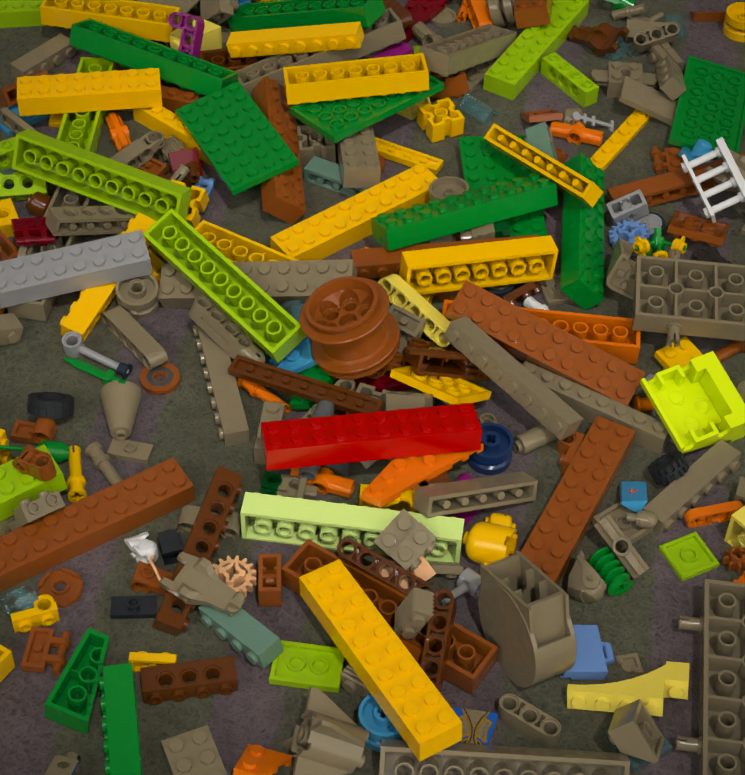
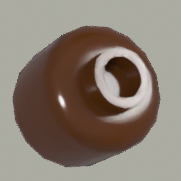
M38 191L30 194L26 203L28 212L34 216L43 217L52 197Z

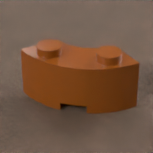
M459 71L457 74H450L448 77H441L435 72L429 73L444 83V90L430 96L431 99L459 98L464 93L469 92L466 73L463 71Z

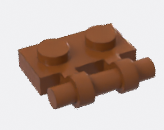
M657 146L652 147L651 158L654 160L652 164L656 174H662L663 170H667L668 173L682 169L680 163H683V160L678 155L681 148L664 147L663 152H661Z
M31 627L21 662V670L45 673L47 665L53 666L51 673L59 676L62 668H65L67 659L65 656L66 652L70 650L71 633L64 631L61 637H55V629ZM52 648L58 649L56 655L50 654Z

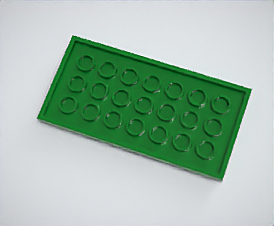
M689 55L683 75L686 91L678 97L668 144L681 148L687 147L692 150L695 140L704 139L712 145L713 151L717 147L716 140L723 137L728 149L739 154L745 123V72Z
M429 74V90L406 92L404 94H388L386 96L377 95L368 98L358 97L334 101H319L317 103H300L290 107V114L331 142L336 143L444 90V83Z
M239 81L175 110L177 117L233 196L299 165L298 158Z
M515 135L525 141L524 137L526 135ZM484 136L458 138L463 179L468 183L469 190L475 191L482 186H493L497 182L512 181L513 178H523L533 173L530 169L492 147L484 139ZM542 209L497 221H508L510 237L528 235L547 236Z

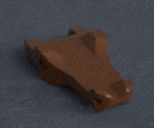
M601 23L595 27H584L582 25L577 27L574 25L567 36L569 42L573 43L576 41L585 44L595 55L601 56L603 53H616L619 48L615 44L619 37H626L629 30L626 27L616 28L608 23Z

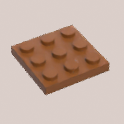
M676 211L667 232L671 233L674 237L681 238L685 236L693 242L703 241L707 242L710 246L719 247L723 246L730 224L719 221L713 223L711 219Z

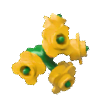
M654 228V237H651V241L648 242L647 239H641L639 236H636L634 238L635 242L632 245L633 252L638 255L669 258L665 245L671 246V250L675 249V254L676 249L681 254H684L687 249L685 236H682L681 239L675 238L673 242L666 241L665 237H662V228Z

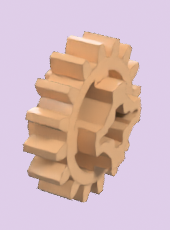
M237 555L235 559L227 556L226 561H223L221 558L218 559L219 565L212 564L221 581L236 592L243 593L244 598L247 597V591L252 593L253 586L257 585V571L254 570L253 563L247 564V558L240 561Z

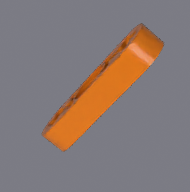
M731 501L693 508L684 514V520L688 528L711 525L712 522L717 521L719 523L730 521L732 514L743 507L741 501Z

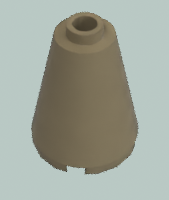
M118 381L109 382L101 388L100 398L111 436L117 440H125L131 436L142 398L141 388L130 381H125V384H118Z

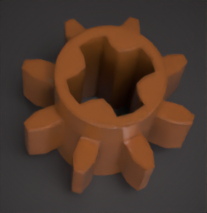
M733 545L731 550L725 549L722 564L727 565V571H735L739 574L742 568L745 570V548Z

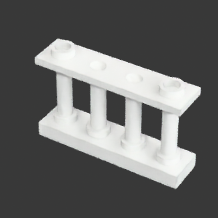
M723 137L716 140L717 147H715V150L689 162L684 154L682 155L683 163H680L684 173L688 172L705 206L703 212L706 218H711L713 223L716 222L714 213L739 202H745V180ZM716 157L723 158L724 162L721 166L695 176L692 168ZM723 172H730L732 176L730 180L703 192L699 183ZM731 187L738 188L739 192L736 196L712 207L710 206L707 198Z

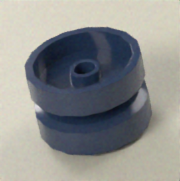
M482 423L480 425L482 428L481 443L484 444L483 451L478 454L475 452L469 455V459L466 461L470 468L477 473L497 475L504 472L510 466L514 446L513 435L500 424Z

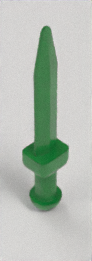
M64 357V360L73 367L102 379V384L112 381H118V384H125V381H129L128 379L123 380L116 377L115 372L111 369L104 371L84 361Z

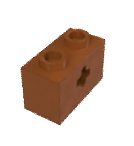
M259 554V607L282 606L281 554Z

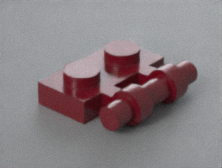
M46 217L11 219L14 237H22L15 238L16 246L24 245V247H30L34 244L48 246L49 243H55V236H47L53 234L45 224Z

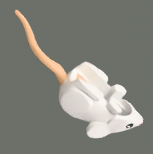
M143 532L139 535L125 538V544L133 551L130 555L136 558L137 563L141 561L151 565L156 577L160 581L161 577L154 565L159 557V551L154 541L146 539L149 533Z

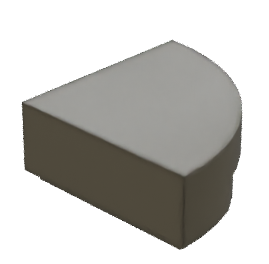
M637 653L615 656L616 664L626 673L632 675L644 674Z

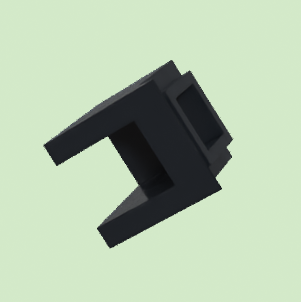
M176 529L158 533L159 547L164 565L178 563L177 556L184 549L181 534L177 533Z

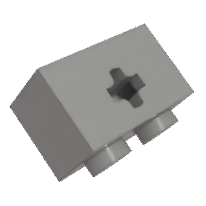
M640 189L606 204L608 215L614 226H616V222L623 223V220L629 222L631 219L634 221L649 214L648 204Z

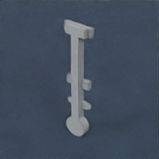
M579 112L571 114L573 121L582 120L584 124L589 122L591 126L596 124L609 128L610 132L614 130V120L606 123L595 120L596 116L593 115L592 118H588L586 113H584V116H581Z

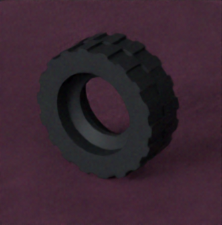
M56 392L31 393L28 395L27 413L43 418L71 417L74 414V397L69 394Z

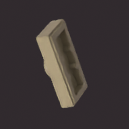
M113 437L107 454L115 459L148 464L154 450V445L126 439L117 440Z

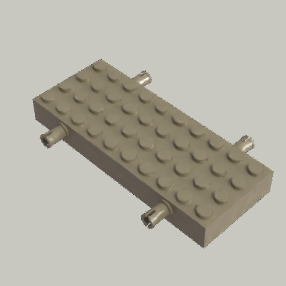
M675 249L668 252L669 258L637 255L634 268L632 330L667 333V345L672 347V341H674V347L680 345V335L745 341V265L680 259L681 252L676 249V256L674 255Z
M704 579L700 593V617L679 615V626L677 627L678 630L698 631V634H700L698 738L676 735L675 751L695 752L698 755V775H745V584Z

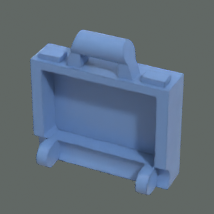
M573 625L577 646L576 660L574 666L569 671L560 674V678H571L572 680L605 679L608 674L606 665L615 662L612 645L601 641L598 625Z

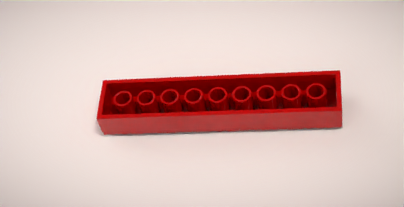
M473 403L261 422V444L267 471L481 450L482 428Z

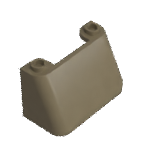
M619 237L613 248L606 283L611 290L633 300L636 261L630 259L633 252L631 243Z

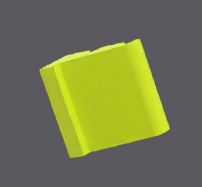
M714 351L691 359L683 368L678 364L656 373L654 378L646 381L645 378L640 380L641 387L678 451L686 453L714 445L720 439L732 442L745 436V403Z

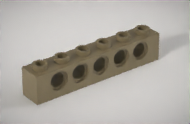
M111 205L49 207L45 224L53 236L121 234L122 231L127 230L130 219L132 217L135 218L136 215Z

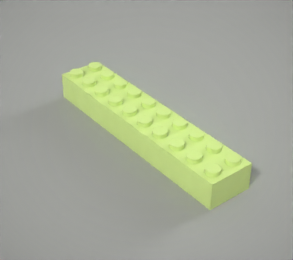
M245 492L240 512L242 538L300 546L309 539L325 549L337 550L340 540L350 538L381 556H388L373 541L401 511L348 505L346 503H332L322 500L284 497L281 495H268L258 492ZM407 511L437 537L435 541L437 546L430 554L426 552L423 554L427 561L460 562L464 519L445 516L427 518L421 513ZM346 545L343 551L353 552L354 546Z

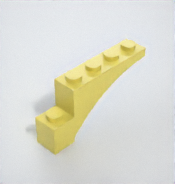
M666 661L665 665L656 670L619 682L590 685L568 684L567 708L615 712L616 709L641 699L651 716L663 717L664 698L688 700L690 663Z

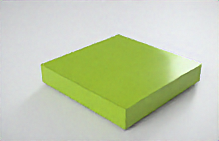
M696 531L662 544L658 548L681 582L715 569L720 565Z

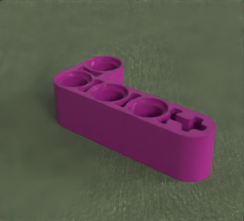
M182 12L171 13L168 17L169 24L174 28L182 29L179 51L199 58L205 27L204 19L200 16ZM194 20L196 21L195 27H193Z

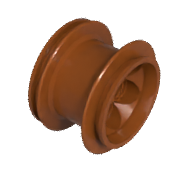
M340 277L317 288L304 303L299 316L300 327L303 333L312 340L311 353L314 361L327 375L339 379L366 377L385 367L396 355L400 346V329L395 317L388 312L389 296L381 284L363 277Z

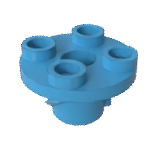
M698 139L697 141L695 140L692 150L682 147L678 155L682 158V155L685 154L687 159L691 161L711 152L712 145L704 139Z

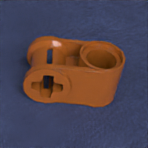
M25 445L23 453L12 461V465L20 473L30 475L41 481H49L57 474L51 455L30 445Z

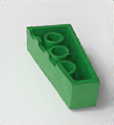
M91 628L87 629L44 704V718L88 735L100 689L99 676H103V666L106 664L109 652L110 636Z

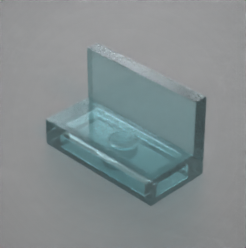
M467 93L458 106V109L485 125L489 122L493 113L498 116L501 114Z

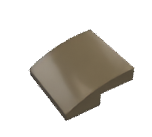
M392 303L388 312L395 317L400 329V346L397 353L405 354L406 351L404 349L407 346L408 338L420 339L427 321Z

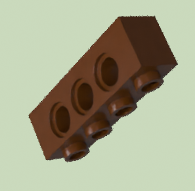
M234 656L140 668L144 704L158 705L162 701L169 700L181 702L191 697L203 699L213 694L230 695L238 691Z

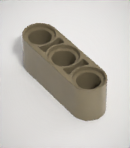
M670 21L639 31L634 35L632 48L636 52H643L651 49L653 45H661L666 42L671 43L677 39L680 26L677 22ZM637 40H641L644 43L640 44L637 42Z
M191 505L182 507L177 523V530L179 532L191 531L200 507ZM211 510L214 515H220L218 511ZM233 511L231 515L227 514L225 520L229 522L224 534L220 533L218 538L226 539V537L233 538V540L238 539L241 529V515ZM204 529L207 534H212L211 530Z
M507 693L500 697L497 713L502 722L544 747L552 748L558 744L561 724L557 719L512 693Z

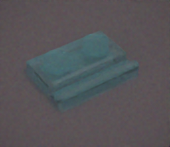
M25 585L5 594L6 598L0 599V608L9 614L11 613L10 609L14 607L17 610L28 609L34 605L33 602L39 599L36 592Z

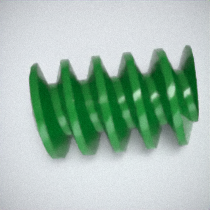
M603 547L591 556L589 564L607 584L606 590L611 597H616L628 592L633 586L634 581H628L630 575L625 573V568L620 566V561L615 560L616 556L614 553H611V549Z

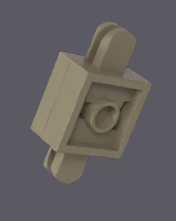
M608 61L607 70L594 69L591 72L590 80L598 86H605L606 97L619 98L622 81L625 76L655 90L658 87L657 74L643 73L642 64Z

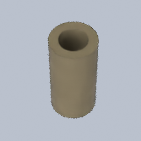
M540 424L514 436L513 449L516 453L525 455L558 438L544 425Z

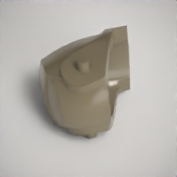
M581 550L569 573L567 591L572 598L584 604L594 603L602 599L607 584L585 560L584 552Z

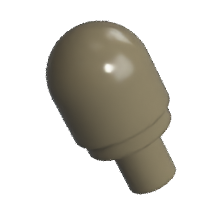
M641 510L637 514L627 513V521L636 522V526L641 528H653L658 522L657 515L652 511Z

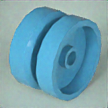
M371 694L366 696L359 705L358 726L369 731V738L365 746L380 752L381 738L404 740Z

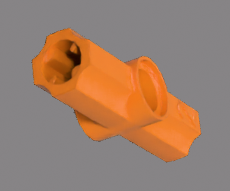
M115 112L109 113L105 117V122L109 129L110 139L113 140L112 144H115L119 152L132 143L127 125L123 124L119 114Z
M552 121L550 126L552 136L565 138L569 143L572 142L579 145L583 142L596 146H601L604 132L586 128L580 122L570 125Z
M320 467L315 479L307 480V485L318 487V492L323 493L322 495L331 493L350 498L353 495L356 480L337 476L329 468ZM292 468L290 476L301 479L299 468Z

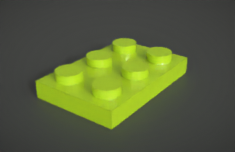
M281 640L284 651L272 662L269 684L303 689L314 687L325 692L339 693L341 673L345 657L339 648Z

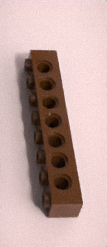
M218 466L182 552L199 558L204 557L211 561V564L214 560L210 559L212 552L216 553L220 546L219 534H224L229 523L225 520L227 514L231 515L236 505L233 499L235 496L239 497L243 488V484H240L242 475ZM219 491L226 493L227 497L221 496ZM211 510L218 511L220 515H214ZM204 529L211 530L212 534H207ZM196 547L202 548L205 553H199ZM178 561L171 578L172 581H174L185 564ZM166 590L152 627L170 635L178 636L181 630L185 632L190 621L187 618L189 610L193 612L196 605L185 604L177 596ZM172 606H178L182 612H175Z

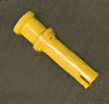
M74 445L75 452H73L72 446L69 447L68 500L72 503L87 497V492L84 490L86 479L82 475L81 448Z

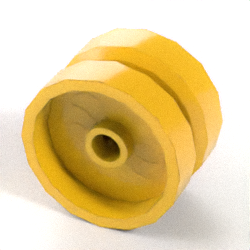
M745 2L730 4L726 10L722 31L727 38L733 41L745 42Z

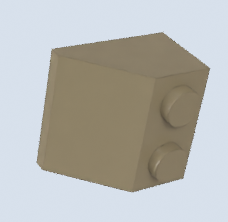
M641 699L615 710L608 729L610 742L616 745L621 753L651 763L658 762L665 738Z

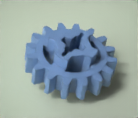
M633 219L629 222L623 220V223L616 222V226L612 225L611 230H609V243H612L614 248L620 237L633 245L636 236L649 241V228H646V224L640 225L639 220L636 223L633 222Z

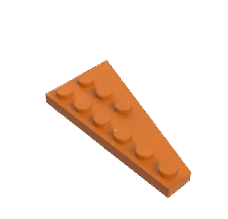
M481 443V450L394 458L361 493V499L381 508L399 498L401 493L407 489L413 490L415 487H418V483L424 480L428 482L441 473L448 471L456 462L460 460L464 462L469 459V455L475 452L477 454L482 452L484 444Z

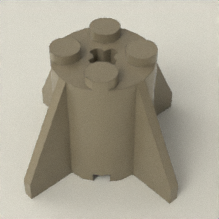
M310 687L306 709L300 717L304 721L301 726L296 725L293 737L282 744V747L291 749L292 752L296 753L293 755L296 758L293 775L350 774L356 767L361 768L365 762L363 750L369 738V731L358 726L320 689Z

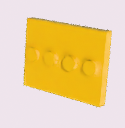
M412 365L391 369L390 373L391 378L427 394H433V397L451 405L488 400L492 391L461 378L415 375L411 371Z

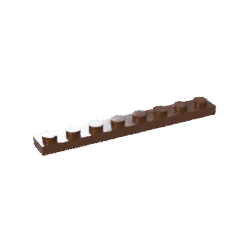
M240 355L235 357L227 369L229 375L316 403L321 400L329 401L334 404L335 409L350 414L381 411L384 407L383 400Z

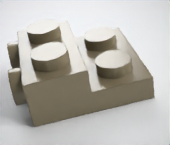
M49 490L38 494V499L34 501L28 498L19 502V508L12 511L15 520L8 523L10 530L13 531L63 508L65 504L59 491L50 493Z
M403 508L373 542L400 567L407 571L410 569L414 571L421 564L420 558L425 552L430 554L437 546L435 543L437 537Z

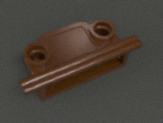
M408 338L407 346L404 349L406 351L404 359L412 365L411 371L415 375L487 381L488 376L452 344L447 347H440L435 342L419 338Z

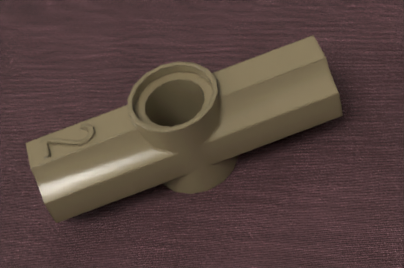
M421 21L412 28V34L422 42V45L443 39L441 35H436Z
M607 515L594 525L595 529L610 547L612 553L619 559L633 580L649 569L632 546L631 541L623 534L610 515ZM618 541L626 543L627 551L625 553H620L616 550L615 545Z

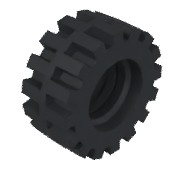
M673 451L672 453L669 452L666 455H662L648 466V471L656 485L672 483L689 471V465L681 451Z

